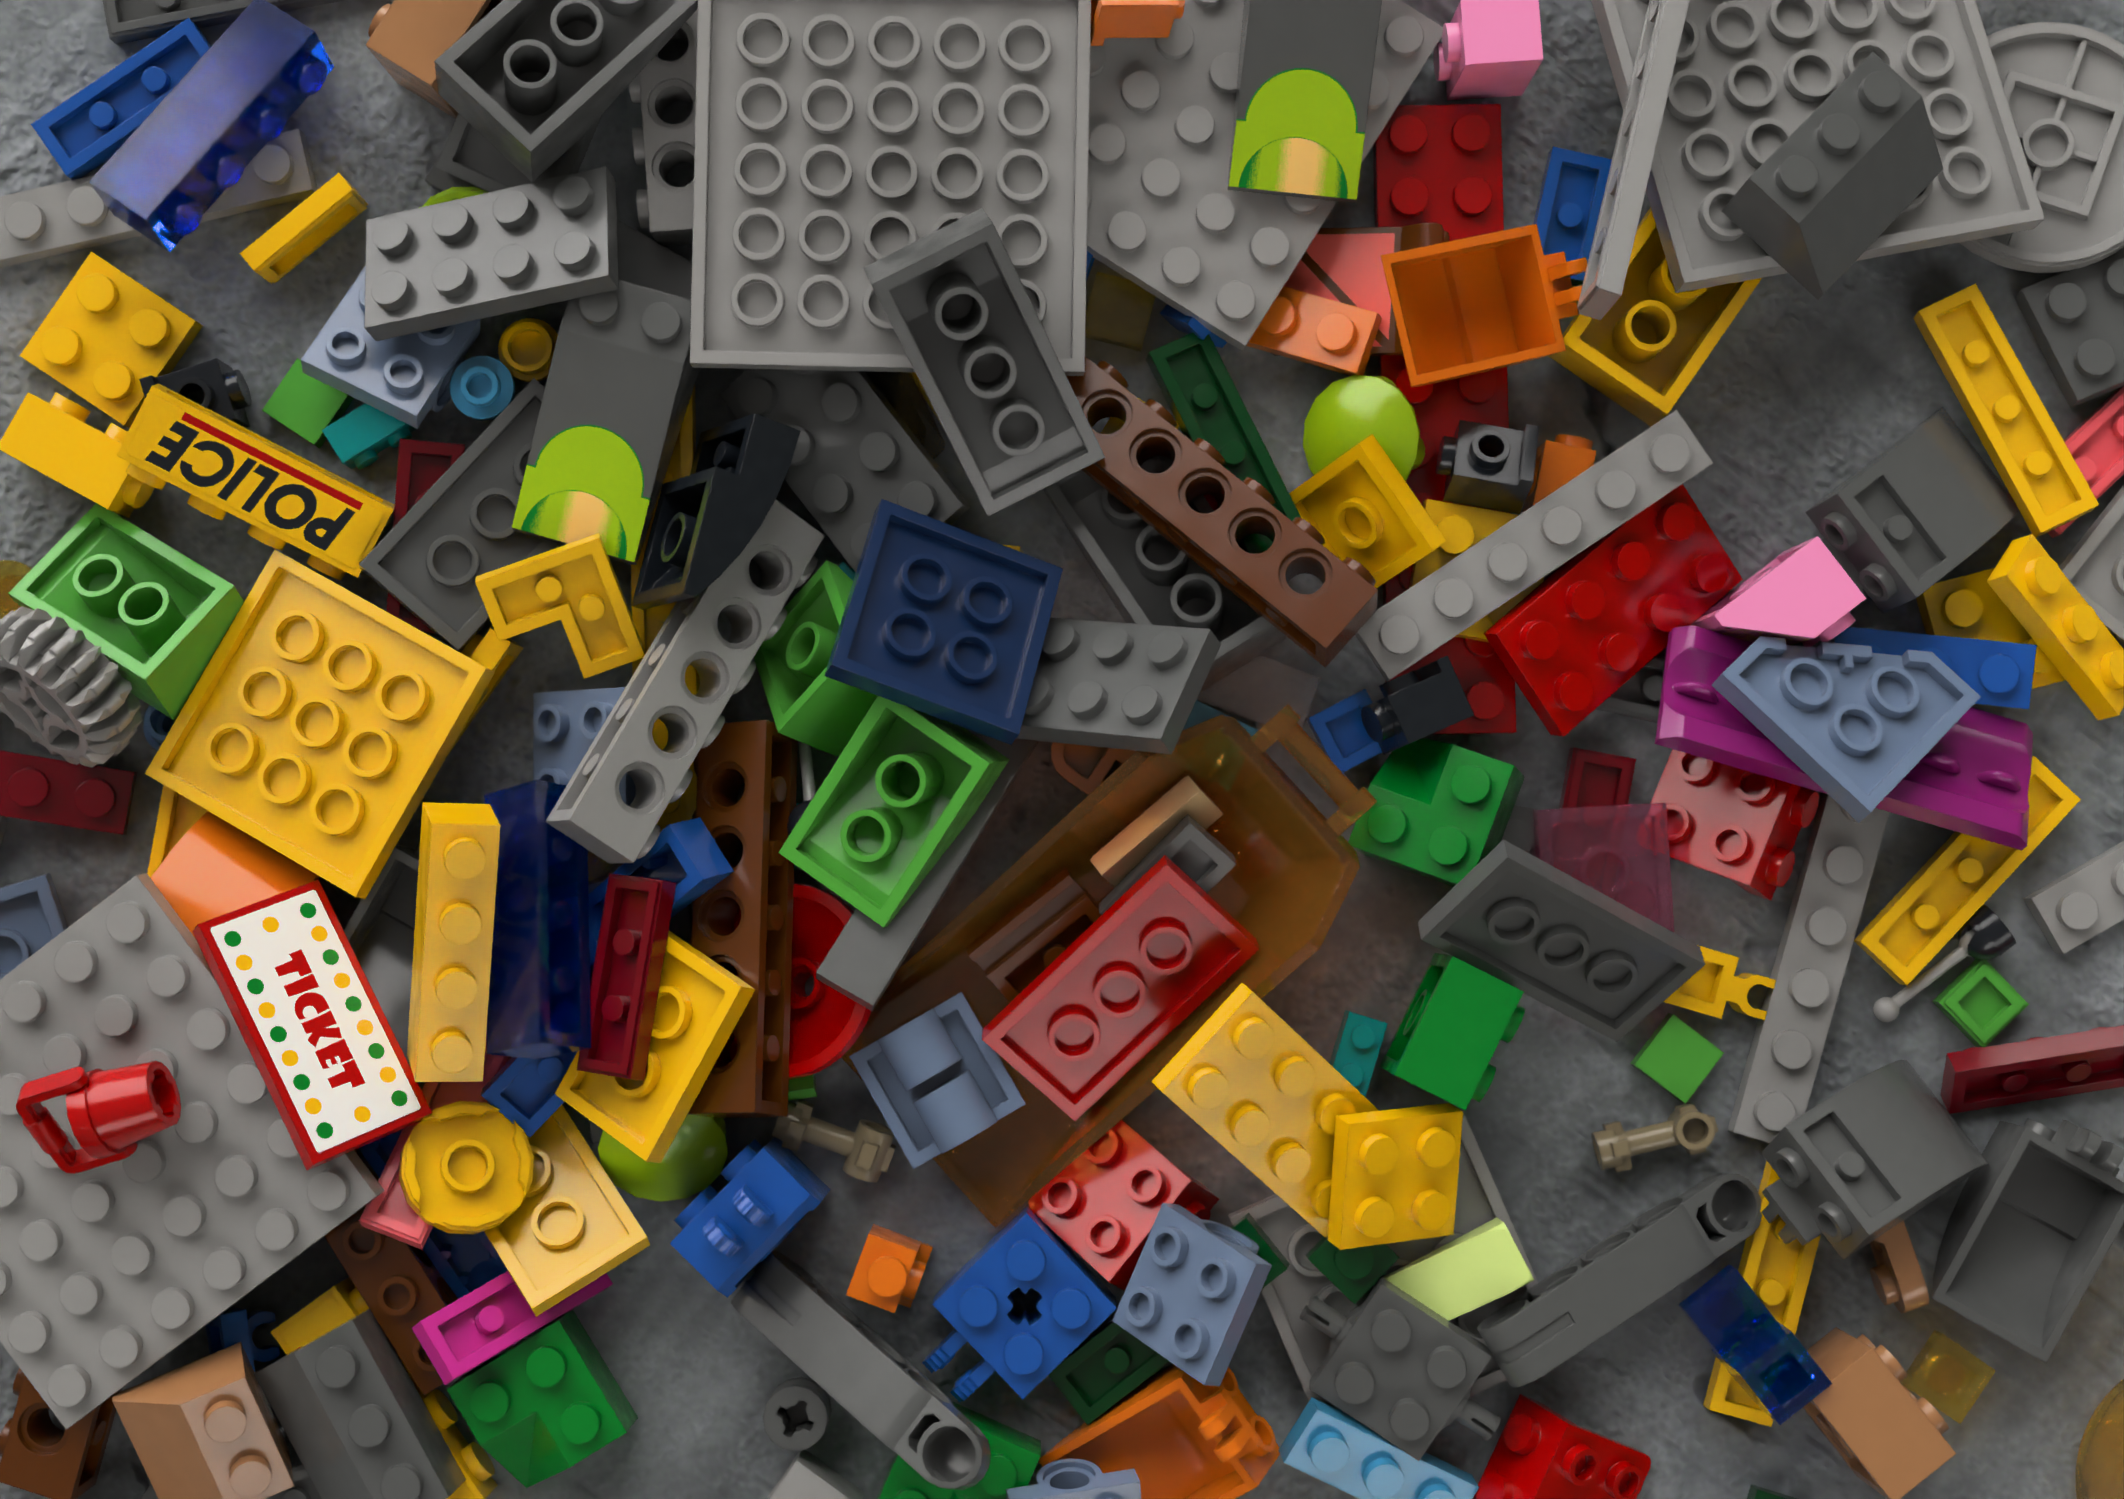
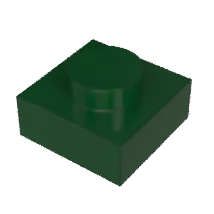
M1323 1236L1305 1255L1354 1305L1400 1258L1387 1244L1340 1250L1327 1240L1328 1236L1327 1238Z

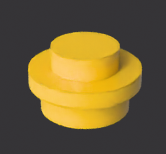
M525 318L518 320L505 329L499 340V359L509 369L514 378L524 382H530L533 378L538 382L548 378L558 333L548 323L540 319Z

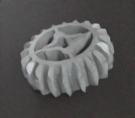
M21 606L16 611H10L2 619L0 618V712L7 714L14 722L15 728H21L26 732L33 743L39 742L48 749L51 755H62L68 763L75 765L80 763L81 765L93 768L96 764H104L112 755L117 756L130 743L129 739L138 731L137 727L143 721L139 711L141 707L140 702L130 692L132 690L131 682L123 678L117 671L118 664L109 661L102 653L101 646H95L87 640L82 630H73L68 626L64 618L58 616L52 618L45 610L39 608L33 610Z

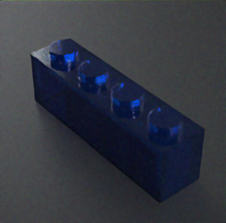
M253 0L89 181L112 214L168 252H171L185 235L190 234L196 229L203 214L227 188L237 183L243 174L244 168L260 150L282 132L286 121L310 95L315 94L324 84L327 75L333 70L334 66L316 32L266 0Z
M533 780L484 795V804L491 805L501 825L487 1016V1054L541 1059L591 1048L588 850L545 822L567 785Z

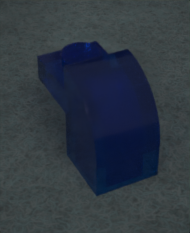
M1730 1264L1678 1304L1712 1347L1711 1351L1738 1384L1779 1425L1783 1424L1832 1385L1831 1381L1793 1332L1776 1321L1737 1269Z

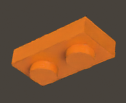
M1283 287L1246 346L1349 376L1364 375L1382 317L1374 311Z

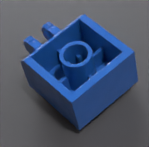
M773 1138L765 1147L754 1139L720 1173L729 1183L719 1193L709 1185L674 1219L683 1230L670 1244L718 1292L727 1298L738 1288L748 1273L759 1262H762L798 1225L797 1223L823 1201L830 1191V1188L790 1149L782 1147L783 1142L777 1138Z
M1027 1204L935 1294L932 1305L955 1329L931 1351L922 1364L931 1373L936 1372L938 1369H943L955 1357V1353L968 1342L983 1358L972 1369L965 1371L956 1380L955 1386L950 1393L960 1403L967 1399L995 1371L1023 1400L1117 1309L1116 1297L1072 1250L1031 1211ZM1020 1288L1026 1294L1030 1288H1033L1039 1292L1036 1302L1038 1310L1030 1314L1026 1311L1022 1314L1012 1309L1014 1298L1011 1292Z

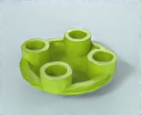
M1352 375L1332 382L1315 398L1305 419L1303 448L1309 469L1313 475L1371 434L1374 435L1405 481L1411 470L1416 469L1422 463L1425 457V445L1420 438V429L1414 408L1392 380L1383 376Z
M687 1114L661 1163L644 1161L603 1130L598 1144L600 1163L615 1186L635 1197L660 1202L688 1198L705 1190L723 1171L728 1155L725 1121L723 1118Z

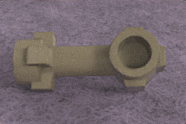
M801 1099L798 1100L797 1104L788 1101V1117H778L772 1133V1137L783 1140L782 1147L797 1152L801 1142L805 1141L846 1156L842 1170L852 1177L867 1182H878L881 1172L887 1173L896 1145L892 1144L894 1134L889 1127L870 1120H859L856 1131L853 1132L812 1117L814 1108L812 1103Z
M1686 1103L1675 1106V1111L1670 1114L1665 1122L1624 1131L1621 1122L1614 1121L1602 1124L1604 1130L1591 1133V1138L1600 1169L1613 1168L1617 1173L1632 1169L1631 1156L1676 1145L1683 1146L1690 1155L1706 1152V1147L1713 1141L1718 1128L1714 1116L1701 1113L1694 1104Z

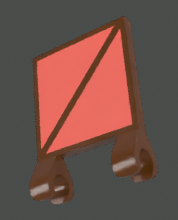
M1418 223L1402 227L1321 228L1284 287L1377 312L1382 317L1371 355L1404 356L1380 255L1450 241V236L1447 231H1444L1443 226L1438 223Z

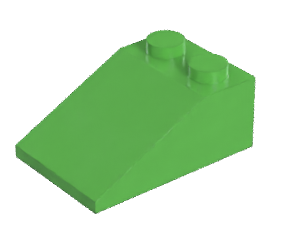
M97 503L8 593L18 605L33 610L37 608L45 610L52 618L56 616L64 618L68 626L73 630H82L87 640L95 646H101L102 653L109 661L118 664L117 671L119 674L131 682L132 690L130 692L172 720L181 712L244 603L233 584Z
M877 696L778 853L885 928L891 923L976 813L1010 759L961 726Z

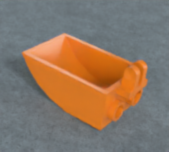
M1537 224L1380 255L1411 387L1434 384L1509 367L1566 351L1559 320L1579 315L1576 302L1579 301L1582 285L1572 287L1570 276L1586 272L1587 259L1585 257L1567 262L1564 251L1544 255Z
M207 811L173 847L151 876V880L193 934L192 931L199 923L316 881L320 876Z
M1172 1364L1145 1380L1089 1425L1084 1422L1040 1457L1038 1462L1043 1467L1048 1463L1061 1459H1084L1095 1463L1102 1473L1135 1468L1141 1483V1499H1236L1258 1487L1280 1455V1447L1276 1443L1274 1432L1269 1423L1255 1413L1239 1390L1237 1379L1229 1366L1220 1386H1207Z

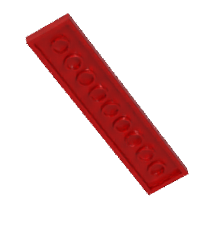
M1501 104L1399 105L1373 145L1375 227H1402L1418 223H1438L1443 226L1444 231L1449 233L1450 241L1503 231ZM1378 355V376L1387 377L1392 380L1413 406L1420 429V438L1425 445V457L1416 469L1411 470L1406 483L1422 506L1426 499L1447 502L1443 501L1446 475L1436 474L1437 457L1442 437H1454L1460 420L1509 428L1507 367L1434 384L1411 387L1404 356ZM1413 565L1383 584V606L1409 589ZM1453 637L1391 679L1393 680L1448 655L1474 715L1430 735L1516 733L1515 680L1489 642Z

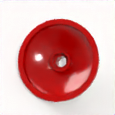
M794 884L789 1079L801 1078L820 1072L839 1060L857 1041L871 1014V1010L816 979L817 970L854 911L845 902L831 893L801 884ZM740 909L734 918V931L740 923ZM810 976H813L814 988L812 993L807 996L805 983ZM736 1038L730 1047L731 1060H733L737 1051Z

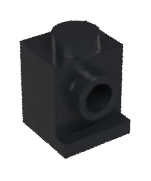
M218 358L159 377L151 375L139 379L145 398L151 386L161 384L188 398L190 393L204 390L205 397L201 404L202 406L245 428L250 427L245 408L252 405L247 383L238 369L233 371L232 367Z
M1460 420L1454 437L1443 436L1439 447L1436 474L1446 475L1443 501L1520 514L1534 482L1539 426L1526 424L1524 431Z
M1448 655L1380 685L1379 688L1384 698L1364 706L1361 710L1364 728L1371 739L1379 743L1383 755L1474 715Z

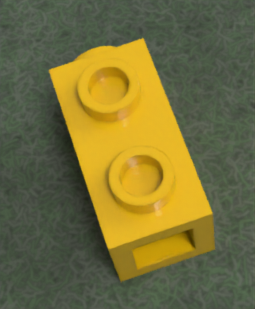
M28 392L0 440V450L100 506L129 518L134 508L139 509L148 501L154 491V487L127 474L126 470L130 463L116 456L128 431L110 423L104 433L85 422L91 411L57 392H55L50 402Z

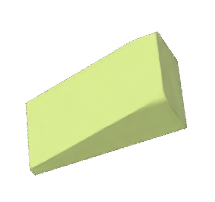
M1498 1217L1383 1277L1448 1321L1534 1281L1508 1228Z

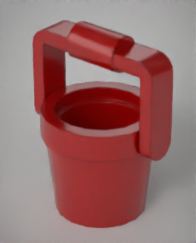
M151 1061L109 1070L97 1068L85 1072L82 1067H74L27 1082L21 1087L16 1110L23 1119V1125L41 1149L51 1156L62 1171L75 1174L131 1156L138 1147L137 1141L178 1123L181 1116V1101L176 1081L170 1070L159 1061ZM66 1094L67 1116L73 1134L81 1149H74L68 1141L66 1133L49 1110L40 1102Z

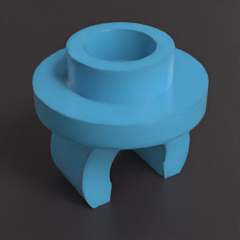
M475 356L465 360L455 369L450 381V394L455 406L463 414L475 420L486 421L497 418L513 401L515 382L509 369L499 360L489 356Z

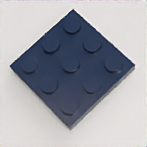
M881 499L872 518L825 676L1011 745L1020 734L1063 568Z

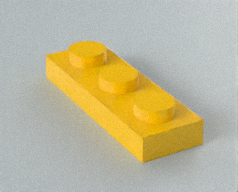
M2033 534L2012 540L1986 582L2097 720L2119 716L2124 708V648Z

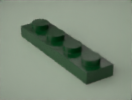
M1190 333L1150 351L1146 361L1182 433L1192 442L1196 438H1202L1210 443L1225 459L1226 464L1224 467L1241 481L1246 477H1250L1260 483L1274 498L1275 504L1273 506L1291 521L1295 517L1301 518L1210 335L1208 334L1202 340L1194 333ZM1214 496L1218 506L1220 507L1223 502L1218 497ZM1250 534L1244 537L1238 545L1248 553L1257 554L1266 551L1273 543L1264 535Z
M1250 1213L1230 1227L1256 1242L1259 1246L1256 1255L1272 1265L1263 1288L1288 1269L1290 1263ZM1111 1321L1069 1354L1048 1376L1085 1423L1089 1425L1169 1361Z

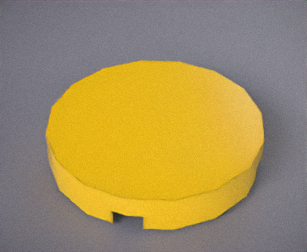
M457 1101L434 1109L431 1115L423 1118L413 1128L400 1153L399 1181L407 1204L425 1223L446 1233L477 1234L499 1226L520 1207L533 1179L534 1155L525 1131L515 1120L513 1124L498 1111L500 1109L485 1102Z

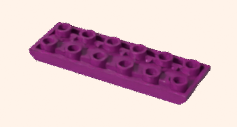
M1698 626L1672 628L1668 635L1655 744L1827 794L1711 686L1753 643ZM1971 707L1876 808L2023 850L2027 847L2028 788L2032 765L2033 733L2026 723Z

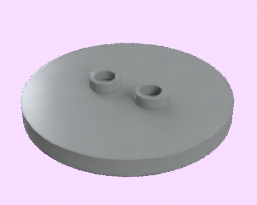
M2059 22L2022 24L1987 36L2045 219L2032 230L1959 243L1987 261L2010 269L2034 273L2070 271L2086 267L2111 256L2124 247V45L2108 35L2093 29Z

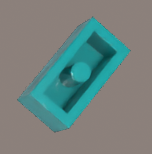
M364 403L322 429V432L342 464L351 469L355 467L363 469L373 464L379 458L377 454L389 446L392 448L399 447L400 439H411V432L417 428Z
M1345 1010L1329 1064L1366 1097L1388 1023Z

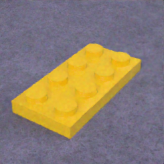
M1241 983L1151 1082L1322 1236L1327 1238L1336 1115L1379 1110L1252 990Z

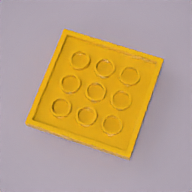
M274 549L145 774L354 897L366 899L495 672Z

